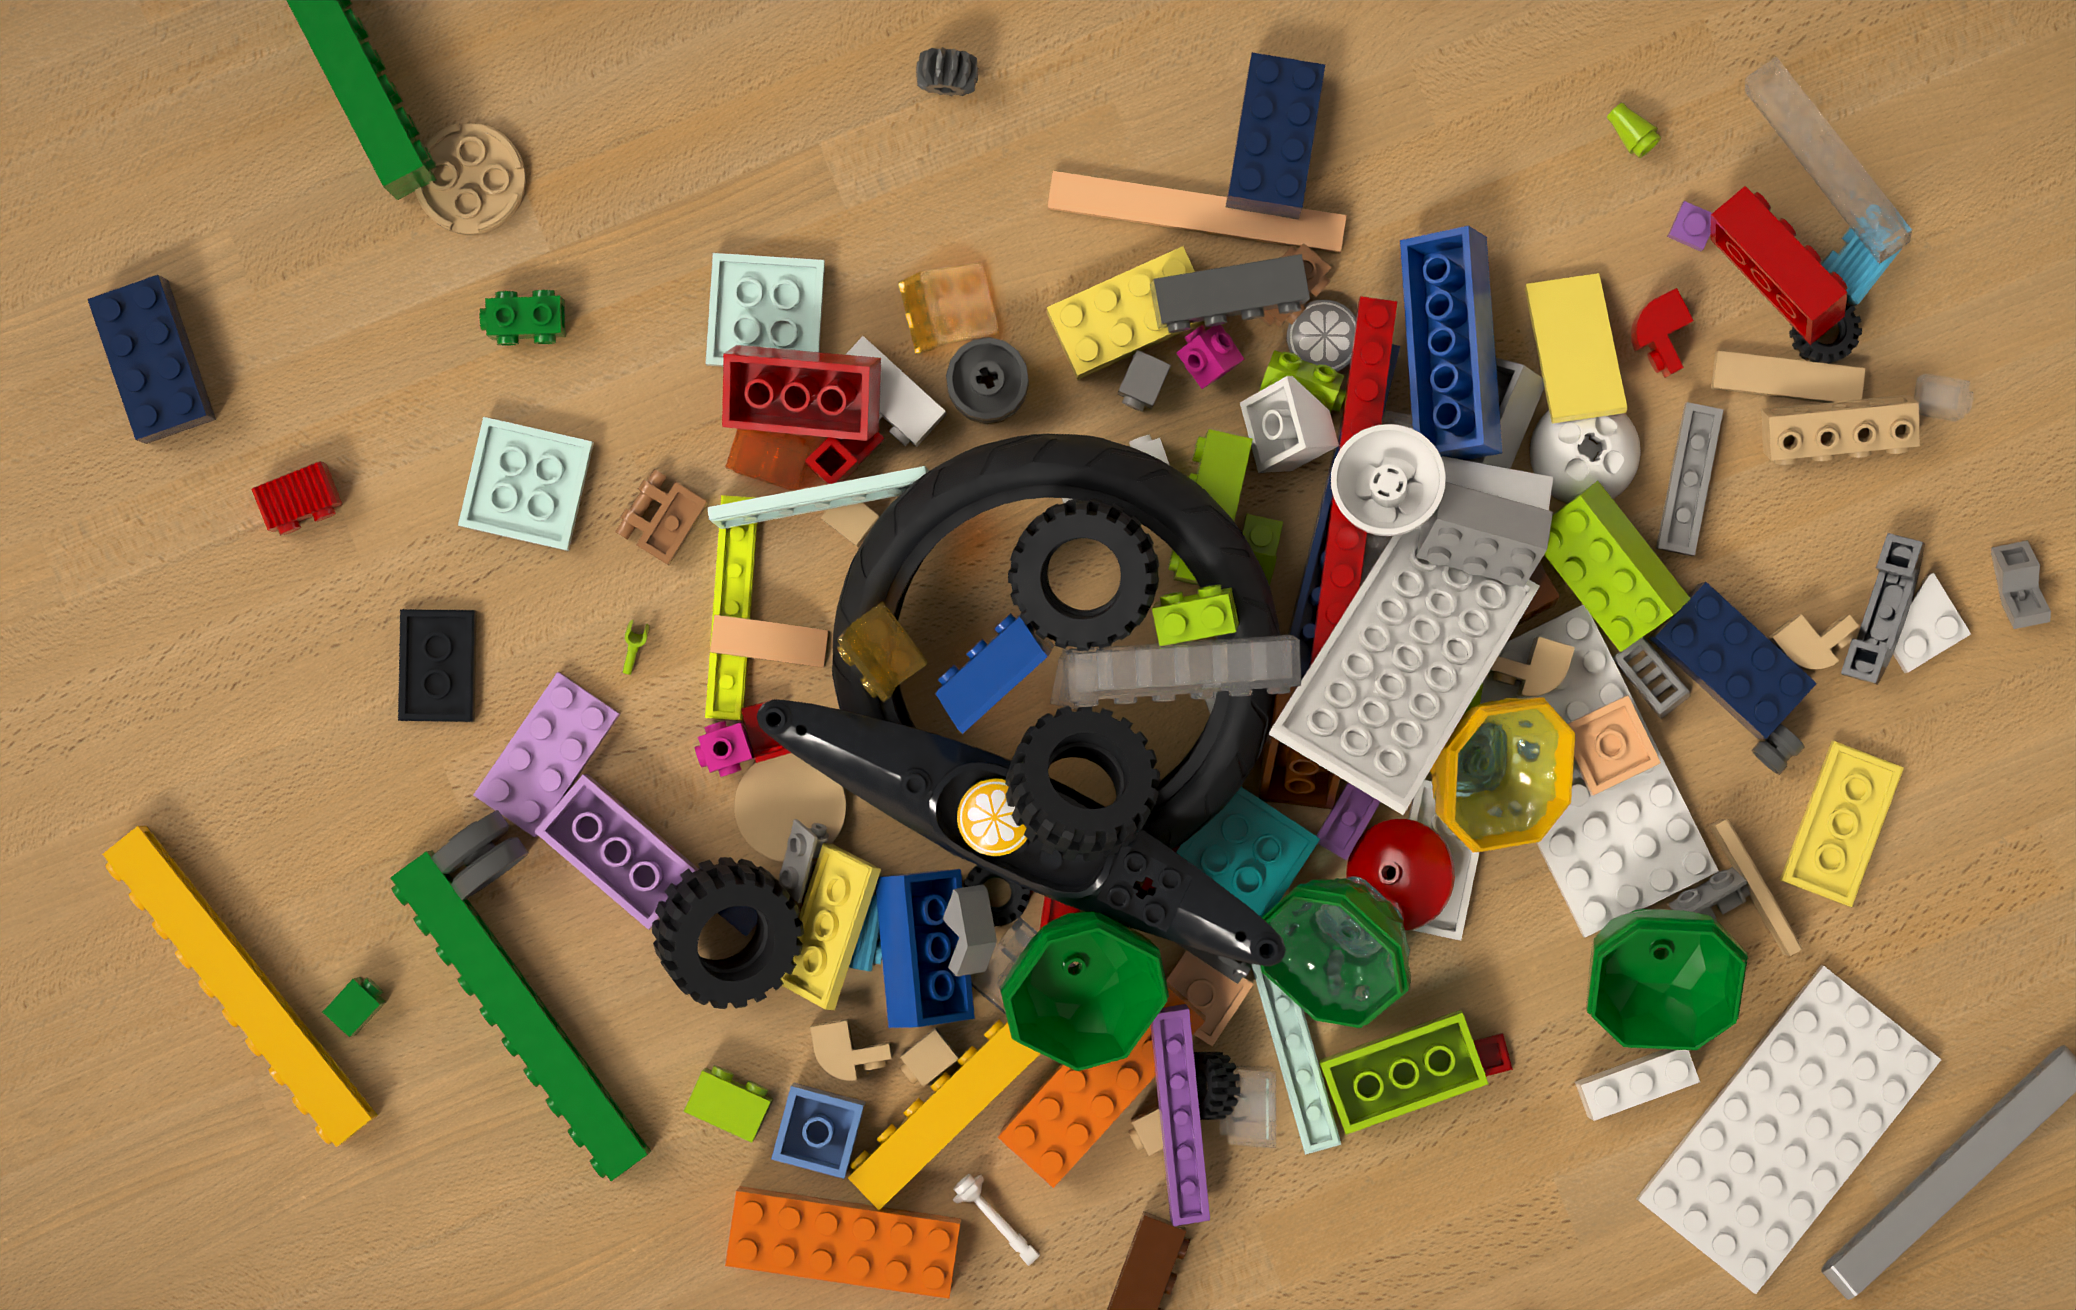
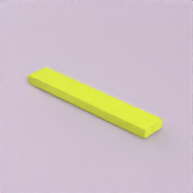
M721 495V505L754 499L755 497ZM758 522L725 529L719 528L711 638L714 615L751 619ZM710 652L705 718L743 721L741 709L744 708L748 657Z

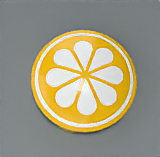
M988 779L975 784L965 793L958 807L957 823L963 839L974 850L985 855L1001 856L1009 854L1020 848L1028 839L1024 836L1027 829L1025 825L1017 826L1011 816L1015 806L1010 807L1007 805L1006 792L1009 787L1005 784L1006 780Z

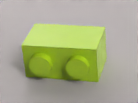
M716 1065L713 1066L712 1070L703 1069L684 1112L752 1143L773 1098L766 1095L768 1089L751 1081H748L746 1086L732 1080L734 1076L732 1072Z

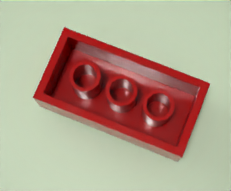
M1744 186L1711 214L1710 240L1811 345L1845 317L1847 285L1836 272L1832 271L1829 273L1820 264L1822 262L1821 257L1810 245L1804 247L1795 238V230L1785 219L1781 218L1778 220L1769 211L1771 206L1763 195L1759 192L1753 194Z
M736 345L723 353L722 427L868 441L879 432L881 358Z

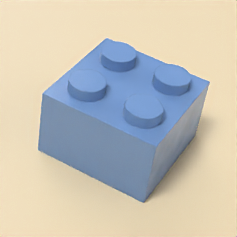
M793 1083L790 1087L771 1159L844 1179L848 1171L866 1102Z

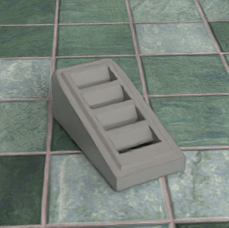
M1644 636L1613 657L1619 668L1660 719L1664 718L1690 697L1689 690ZM1644 650L1647 656L1631 668L1627 662ZM1653 662L1656 668L1640 679L1637 674ZM1663 674L1666 680L1650 691L1647 686ZM1673 687L1676 692L1660 703L1656 699Z

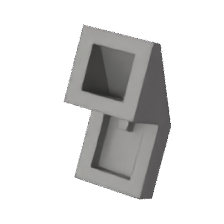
M2028 540L1992 547L1991 556L2001 604L2013 629L2050 622L2051 610L2039 588L2040 564Z
M984 885L954 889L943 917L944 922L959 937L948 968L956 977L985 972L997 943L987 888Z

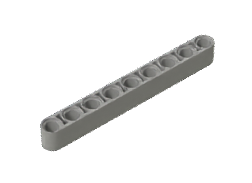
M2065 1045L2058 1047L1824 1264L1821 1272L1847 1300L1854 1298L2076 1092V1056Z

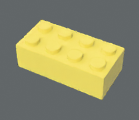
M1184 246L1047 307V315L1077 380L1134 355L1137 350L1143 351L1185 332L1168 333V327L1158 329L1150 288L1153 279L1195 272ZM1205 321L1190 323V327L1192 329L1205 323Z

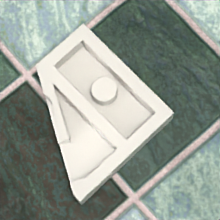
M1934 573L1925 576L1922 586L1912 600L1904 627L1893 653L1904 673L1910 672L1971 635Z

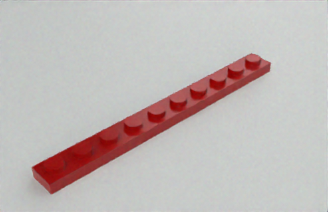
M1363 296L1359 298L1339 451L1351 437L1360 431L1381 425L1398 301ZM1332 496L1310 667L1359 591L1367 532L1353 525L1342 514L1335 502L1334 496Z

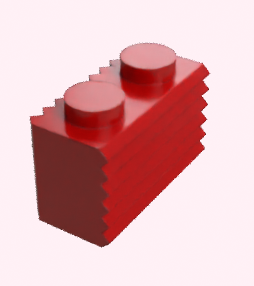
M322 461L251 489L267 530L271 532L278 531L280 536L299 530L301 528L299 522L311 517L314 518L315 522L330 518L336 514L334 508L343 505L329 467Z

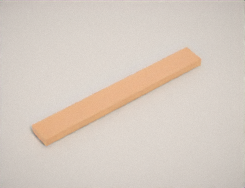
M1057 171L1052 173L1047 206L1048 210L1300 247L1304 243L1310 249L1341 253L1347 216L1302 209L1298 220L1226 208L1227 197Z

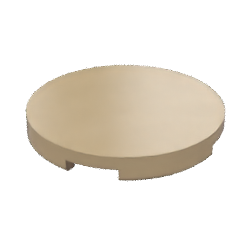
M458 123L440 130L426 142L424 147L428 148L437 167L432 169L437 180L416 189L415 193L422 209L433 221L441 227L458 234L476 235L492 231L512 217L524 196L526 171L519 151L504 134L488 125Z
M792 753L758 763L755 762L742 777L734 800L736 823L746 842L761 855L780 862H784L788 838L791 834L794 819L799 820L807 828H812L814 823L825 825L827 827L826 832L829 834L826 843L832 844L843 827L847 810L843 786Z

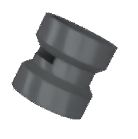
M1779 724L1765 741L1758 742L1754 746L1752 752L1770 770L1780 775L1787 768V761L1792 756H1798L1805 746L1790 730Z

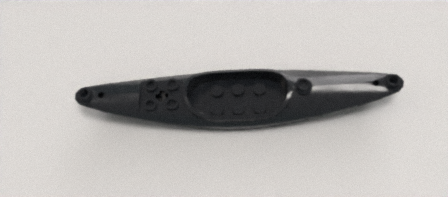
M772 699L763 703L758 710L757 720L760 728L789 752L888 816L981 868L1065 905L1085 912H1098L1124 926L1222 957L1269 967L1280 963L1284 958L1286 948L1283 938L1265 920L1196 866L1142 829L1127 847L1121 846L1118 853L1109 857L1104 856L1103 852H1101L1098 859L1094 861H1085L1083 855H1077L1074 861L1062 858L1063 852L1054 850L1051 855L1041 850L1044 844L1038 839L1033 843L1027 839L1014 852L1001 856L985 855L974 850L963 839L958 828L957 812L960 801L972 786L988 779L1006 780L1007 772L1011 765L1010 759L924 730L812 703ZM1050 778L1056 792L1068 803L1083 809H1100L1105 807L1075 789ZM1148 877L1153 880L1151 886L1155 888L1144 890L1140 888V884L1136 880L1143 882Z

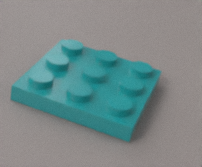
M1240 787L1227 805L1201 830L1181 844L1176 853L1228 890L1262 918L1279 903L1318 844L1320 838L1243 787Z

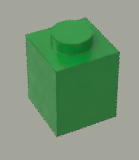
M360 977L353 978L322 1013L350 1038L357 1035L385 1005L386 1001L380 996L383 990L368 977L365 980H362Z

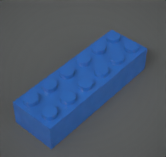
M1468 225L1400 240L1413 430L1424 435L1435 446L1441 457L1470 460L1502 454L1487 237Z

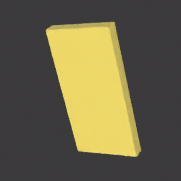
M1600 274L1526 284L1525 292L1552 424L1626 413L1627 403Z
M1831 741L1780 881L1852 907L1904 767L1836 741Z
M822 844L798 917L803 922L804 934L798 937L803 943L801 955H794L792 960L797 965L792 974L785 973L781 980L784 984L782 986L825 1010L835 1011L881 868L833 844Z

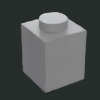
M1137 350L1118 391V395L1124 397L1122 403L1141 412L1144 406L1152 410L1171 365Z

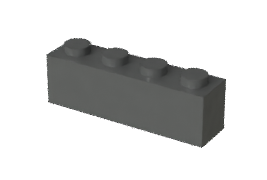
M1302 254L1156 278L1150 284L1158 329L1168 327V333L1191 329L1190 323L1205 321L1206 327L1225 324L1228 322L1227 317L1241 315L1242 320L1257 319L1265 316L1264 311L1278 309L1279 314L1300 311L1301 304H1305L1310 299Z

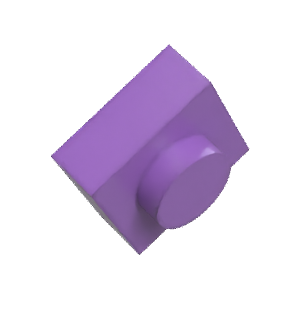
M1686 201L1682 202L1667 237L1701 252L1704 250L1711 233L1712 213Z

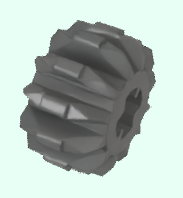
M942 47L941 49L930 48L920 53L919 61H917L916 65L917 86L928 93H937L939 95L964 96L975 91V86L978 82L979 68L977 67V58L966 51H958L956 49H945Z

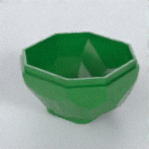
M1637 909L1611 919L1593 939L1586 999L1587 1013L1623 1047L1698 1050L1736 1024L1737 1019H1739L1748 959L1747 952L1716 919L1709 915L1668 909Z
M1098 912L1068 913L1043 926L1015 961L1000 990L1011 1038L1075 1071L1127 1058L1165 1006L1169 997L1159 948L1149 938L1136 930L1124 926ZM1072 962H1079L1076 966L1068 967Z

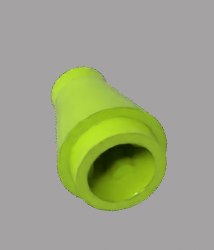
M1624 103L1617 105L1607 116V119L1612 123L1630 154L1635 153L1638 158H1642L1649 153L1661 140L1657 133L1658 128L1630 110Z

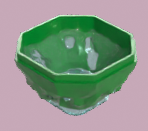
M1351 876L1334 880L1319 879L1311 880L1306 884H1299L1262 917L1283 938L1286 948L1284 958L1280 963L1270 967L1260 965L1262 973L1315 1021L1362 1028L1409 990L1411 984V971L1409 967L1410 949L1406 939L1403 917L1390 901L1362 878Z

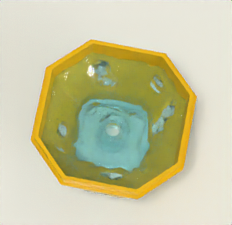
M1544 697L1505 698L1499 701H1488L1472 707L1463 714L1430 769L1437 816L1473 853L1540 842L1571 804L1575 747L1574 731Z

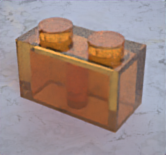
M737 429L725 466L728 471L791 491L800 490L807 469L805 459L812 454V449L805 446L806 439L789 433H785L782 439L770 435L768 431Z

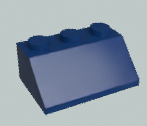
M1010 613L994 628L998 633L995 638L988 644L983 639L980 640L966 653L970 660L959 669L954 664L938 679L942 686L939 687L935 694L962 734L1042 663L1054 647L1049 638L1046 637L1043 640L1035 634L1036 629L1030 623L1026 625L1020 618V615L1015 618Z

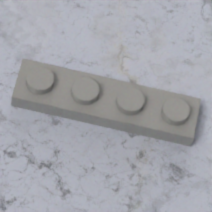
M1689 402L1684 404L1656 545L1658 550L1695 556L1724 409Z

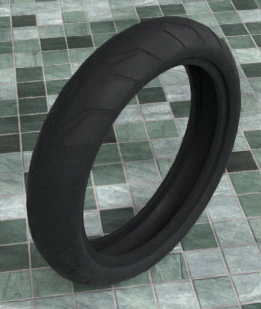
M1048 433L1017 436L974 447L933 468L911 484L881 514L850 564L837 605L833 630L832 676L839 709L916 728L903 700L898 679L896 636L899 616L914 575L926 556L948 533L982 512L1003 504L1026 499L1080 498L1081 501H1090L1091 498L1103 500L1102 503L1111 506L1116 504L1124 508V513L1131 518L1135 516L1142 525L1149 528L1165 541L1183 560L1200 588L1211 585H1221V589L1232 588L1239 622L1236 632L1217 636L1219 682L1215 703L1204 730L1182 761L1160 780V784L1156 789L1159 793L1156 804L1142 828L1143 831L1170 849L1180 846L1212 820L1236 794L1257 762L1271 727L1275 696L1281 679V637L1268 580L1247 539L1223 508L1205 489L1192 479L1154 456L1133 447L1100 437ZM945 849L946 851L950 852L951 854H953V855H955V856H958L957 854H955V853H953V852H951V851Z

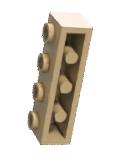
M1910 395L1761 409L1763 453L1771 461L1779 465L1794 464L1797 462V458L1811 457L1814 461H1828L1834 459L1835 454L1848 453L1850 457H1867L1871 455V451L1885 450L1886 453L1901 454L1908 452V447L1920 446L1919 402Z

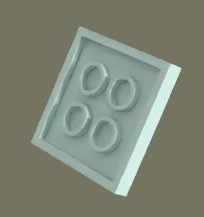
M713 253L706 365L723 367V353L736 345L819 352L825 260Z
M483 417L458 526L569 551L594 442Z

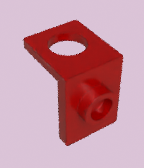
M765 702L741 709L756 763L791 753L760 728L757 713Z

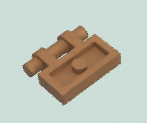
M654 469L647 481L643 480L638 488L640 493L630 509L625 508L620 516L623 520L615 532L628 540L635 527L644 533L636 545L667 565H670L708 502L677 482L674 483L668 494L661 491L660 487L667 476ZM654 499L661 503V506L649 523L642 516Z

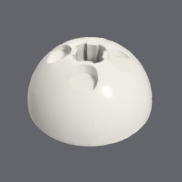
M1548 410L1537 423L1530 442V461L1534 474L1554 477L1551 495L1566 504L1596 481L1601 483L1612 499L1616 498L1631 483L1640 462L1641 450L1638 433L1632 421L1625 413L1552 424ZM1589 437H1591L1590 439L1594 440L1598 444L1596 445L1593 441L1589 440Z
M1377 425L1360 431L1342 446L1335 458L1331 471L1332 493L1339 510L1359 529L1379 536L1402 535L1423 525L1437 510L1445 490V468L1438 450L1424 435L1401 425ZM1381 491L1382 493L1388 494L1389 496H1384L1382 494H1379V492Z

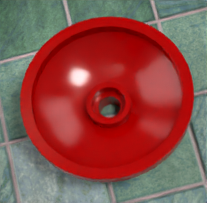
M1391 819L1374 825L1359 838L1348 858L1346 879L1364 884L1370 895L1390 901L1398 912V916L1403 919L1405 931H1410L1430 923L1443 911L1453 891L1455 868L1447 844L1436 831L1418 821ZM1393 866L1396 870V875L1392 880H1389L1387 870Z

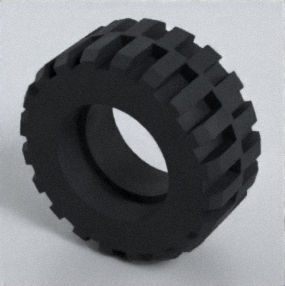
M1080 498L1071 499L1066 503L1060 505L1057 503L1048 508L1041 515L1037 516L1024 530L1010 558L1011 568L1008 571V583H1011L1012 593L1010 595L1013 604L1018 605L1021 611L1020 618L1026 625L1030 623L1036 629L1035 634L1044 640L1047 637L1055 641L1054 646L1066 649L1067 646L1077 647V651H1089L1091 647L1099 646L1100 649L1111 646L1113 642L1119 639L1122 641L1144 620L1158 589L1159 560L1158 554L1154 552V542L1149 533L1146 534L1140 527L1142 523L1135 516L1131 518L1124 513V508L1116 504L1112 506L1102 503L1103 500L1091 498L1090 501H1080ZM1088 538L1099 541L1106 545L1118 560L1121 572L1119 588L1114 597L1099 608L1092 610L1072 608L1059 600L1050 587L1048 580L1050 559L1061 545L1074 539Z
M1079 705L1076 712H1072L1071 707L1066 706L1057 709L1054 717L1052 714L1047 713L1038 719L1035 726L1029 727L1010 762L1011 765L1007 772L1005 784L1009 787L1006 792L1007 805L1010 807L1015 806L1011 816L1017 826L1024 824L1027 828L1024 836L1032 843L1038 839L1044 844L1041 850L1051 855L1054 850L1063 852V859L1072 861L1075 860L1077 855H1083L1085 861L1097 860L1101 852L1106 857L1118 853L1121 846L1127 847L1135 839L1156 804L1159 794L1156 789L1160 784V771L1153 769L1158 761L1155 752L1152 749L1146 750L1145 746L1148 740L1141 731L1135 734L1130 729L1133 723L1124 717L1121 721L1111 717L1113 711L1102 708L1100 713L1092 711L1091 705ZM1071 757L1083 758L1096 763L1105 770L1114 784L1116 791L1114 803L1100 809H1083L1068 803L1056 792L1050 781L1048 773L1050 765L1058 760Z
M720 857L716 865L710 860H706L698 864L699 870L693 873L690 869L680 874L683 880L677 886L671 883L664 891L668 898L666 902L659 901L655 910L660 920L652 922V934L656 938L653 943L654 949L661 960V965L677 987L685 995L690 994L694 1001L702 1005L710 1002L714 1008L726 1009L728 1003H732L735 1009L746 1007L748 1005L747 1000L754 998L756 1002L767 998L766 991L772 987L778 990L784 984L781 980L785 973L792 974L797 965L792 959L794 955H801L803 943L798 937L804 934L803 922L798 918L800 911L797 904L790 897V894L762 866L756 867L752 861L740 859L736 863L731 857ZM733 906H747L756 910L757 927L751 941L743 950L731 957L719 960L706 959L698 954L700 933L708 920L716 913Z

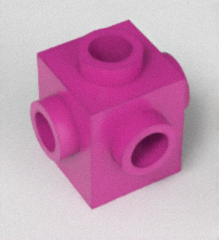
M1203 325L1198 327L1185 337L1188 344L1176 352L1187 371L1191 373L1201 389L1222 378L1245 360L1233 343L1230 335L1226 333L1221 325L1213 326L1208 330Z
M721 721L704 727L706 734L698 737L700 745L694 747L701 768L707 766L709 773L719 771L720 777L741 771L740 763L755 759L744 723H737L727 727L726 721ZM722 742L728 745V752L724 756H721L718 752V746Z

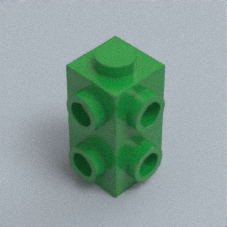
M554 290L532 291V297H518V292L499 291L495 292V298H485L486 308H480L481 331L486 330V336L491 340H497V345H519V339L534 338V344H555L556 338L566 337L565 300L561 296H555Z

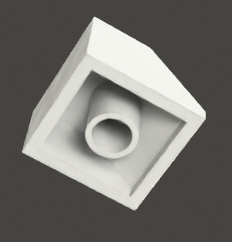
M1286 376L1240 402L1248 436L1253 439L1251 447L1258 473L1293 471L1339 446L1330 410L1293 376Z

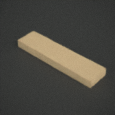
M1716 351L1711 389L1827 403L1860 400L1863 395L1866 368Z
M1718 819L1708 825L1732 867L1747 881L1745 885L1750 892L1749 897L1782 954L1792 956L1801 951L1802 946L1730 821Z

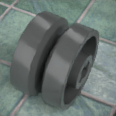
M991 337L973 339L961 346L951 358L946 374L949 397L957 411L969 420L982 424L999 423L1015 415L1025 402L1029 387L1027 366L1019 351L1006 341ZM984 376H992L994 378V386L987 389L985 384H981V379Z
M498 810L465 827L431 857L443 874L451 873L466 865V868L456 875L451 883V886L462 901L491 884L529 854L518 837H511L497 846L494 845L509 829V824Z

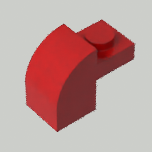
M1677 288L1655 298L1643 307L1636 315L1631 328V343L1634 352L1648 345L1651 352L1647 353L1650 364L1656 373L1662 372L1664 378L1684 368L1668 335L1688 326L1694 321Z
M879 432L868 441L828 437L805 459V464L826 485L843 482L858 469V466L885 438Z

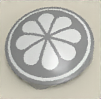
M1316 300L1305 304L1306 310L1292 325L1289 323L1286 336L1289 351L1298 355L1301 360L1315 365L1323 364L1330 366L1336 372L1345 368L1351 361L1356 317L1347 307L1332 300Z

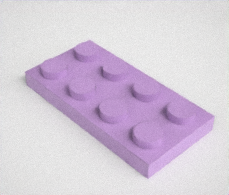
M557 672L473 796L495 811L498 810L501 815L532 836L537 837L538 835L534 831L566 795L620 716V713L560 672Z

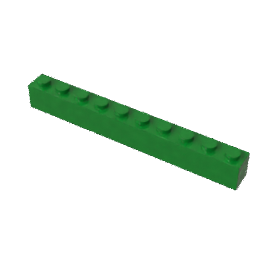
M433 850L424 852L390 877L395 884L391 888L392 892L402 905L405 906L409 903L417 914L413 920L425 936L431 934L439 946L435 950L447 966L453 964L461 976L457 980L463 990L469 996L476 995L483 1005L479 1010L490 1026L493 1027L497 1024L505 1035L501 1039L502 1043L513 1057L519 1054L527 1065L523 1071L535 1087L539 1085L543 1087L549 1096L545 1101L551 1111L558 1118L563 1115L571 1126L567 1131L572 1140L580 1148L585 1145L593 1158L589 1161L601 1178L607 1176L612 1182L651 1152L650 1148L468 899L462 901L451 886L453 881L449 873L443 874L431 859L435 854Z

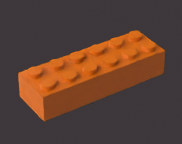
M1166 981L1169 997L1164 1007L1187 1004L1193 1035L1205 1022L1206 1016ZM1151 1025L1125 1059L1081 1071H1075L1060 1064L1000 1130L997 1138L1054 1188L1156 1076Z
M739 1186L735 1195L725 1266L949 1299L961 1218L882 1207L878 1210L873 1205Z

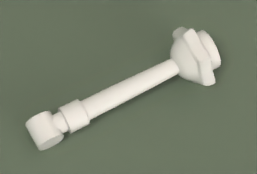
M970 1174L966 1175L954 1187L953 1190L957 1195L953 1201L956 1203L974 1201L1006 1237L1009 1245L1016 1252H1019V1256L1030 1266L1040 1254L1033 1246H1028L1020 1233L1017 1234L980 1195L984 1181L982 1175L974 1178Z

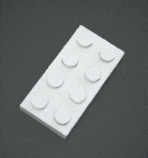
M1424 780L1412 799L1408 819L1429 826L1442 837L1453 858L1455 881L1451 897L1443 911L1430 923L1413 931L1461 941L1479 852L1473 853L1437 816L1432 781ZM1457 787L1456 795L1480 791Z

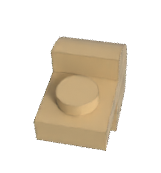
M1801 614L1792 617L1767 638L1802 670H1818L1828 668L1839 662L1830 649L1834 648L1836 651H1839L1850 643L1852 638H1854L1851 632L1858 628L1859 625L1851 615H1845L1818 635Z
M1536 637L1533 639L1526 664L1498 656L1490 672L1494 673L1493 680L1505 684L1515 685V681L1520 680L1518 696L1533 697L1543 695L1554 690L1564 680L1575 647Z
M849 1018L810 1026L816 1059L820 1066L835 1078L846 1081L858 1080L857 1065L863 1064L864 1070L886 1067L885 1060L892 1059L893 1057L891 1041L854 1048Z

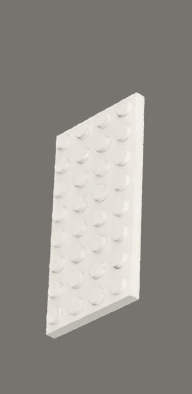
M1421 526L1411 532L1391 538L1269 732L1270 736L1402 815L1405 813L1540 587L1531 580H1528L1525 587L1506 585L1496 579L1481 575H1470L1460 569L1445 565H1434L1427 560L1417 558L1416 553Z
M1581 605L1506 642L1499 654L1500 657L1526 664L1533 639L1536 637L1575 647L1568 672L1559 686L1543 695L1533 697L1518 696L1520 680H1516L1515 685L1505 684L1493 680L1494 673L1489 671L1483 681L1484 685L1480 704L1488 701H1499L1505 698L1544 697L1568 724L1629 695L1657 753L1660 764L1593 796L1590 794L1574 761L1571 804L1540 842H1536L1582 936L1587 937L1602 930L1611 919L1637 909H1644L1719 872L1591 614L1584 605ZM1529 717L1523 718L1531 724L1534 723ZM1494 719L1485 720L1479 729L1500 769L1501 727ZM1528 738L1522 743V749L1529 757L1539 756L1541 744L1537 739Z
M1821 965L1636 1199L1750 1291L1757 1294L1939 1064L1941 1059L1829 969Z

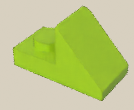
M1246 514L1242 533L1258 559L1270 586L1277 559L1276 553L1283 521Z

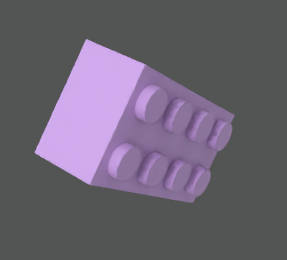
M583 774L534 831L648 930L652 929L653 921L660 920L655 910L659 901L666 902L668 896L664 891L671 883L677 886L683 880L680 874L687 869H690L692 873L699 870V868L589 774Z

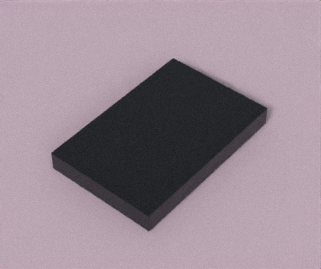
M400 609L398 721L474 722L476 610Z

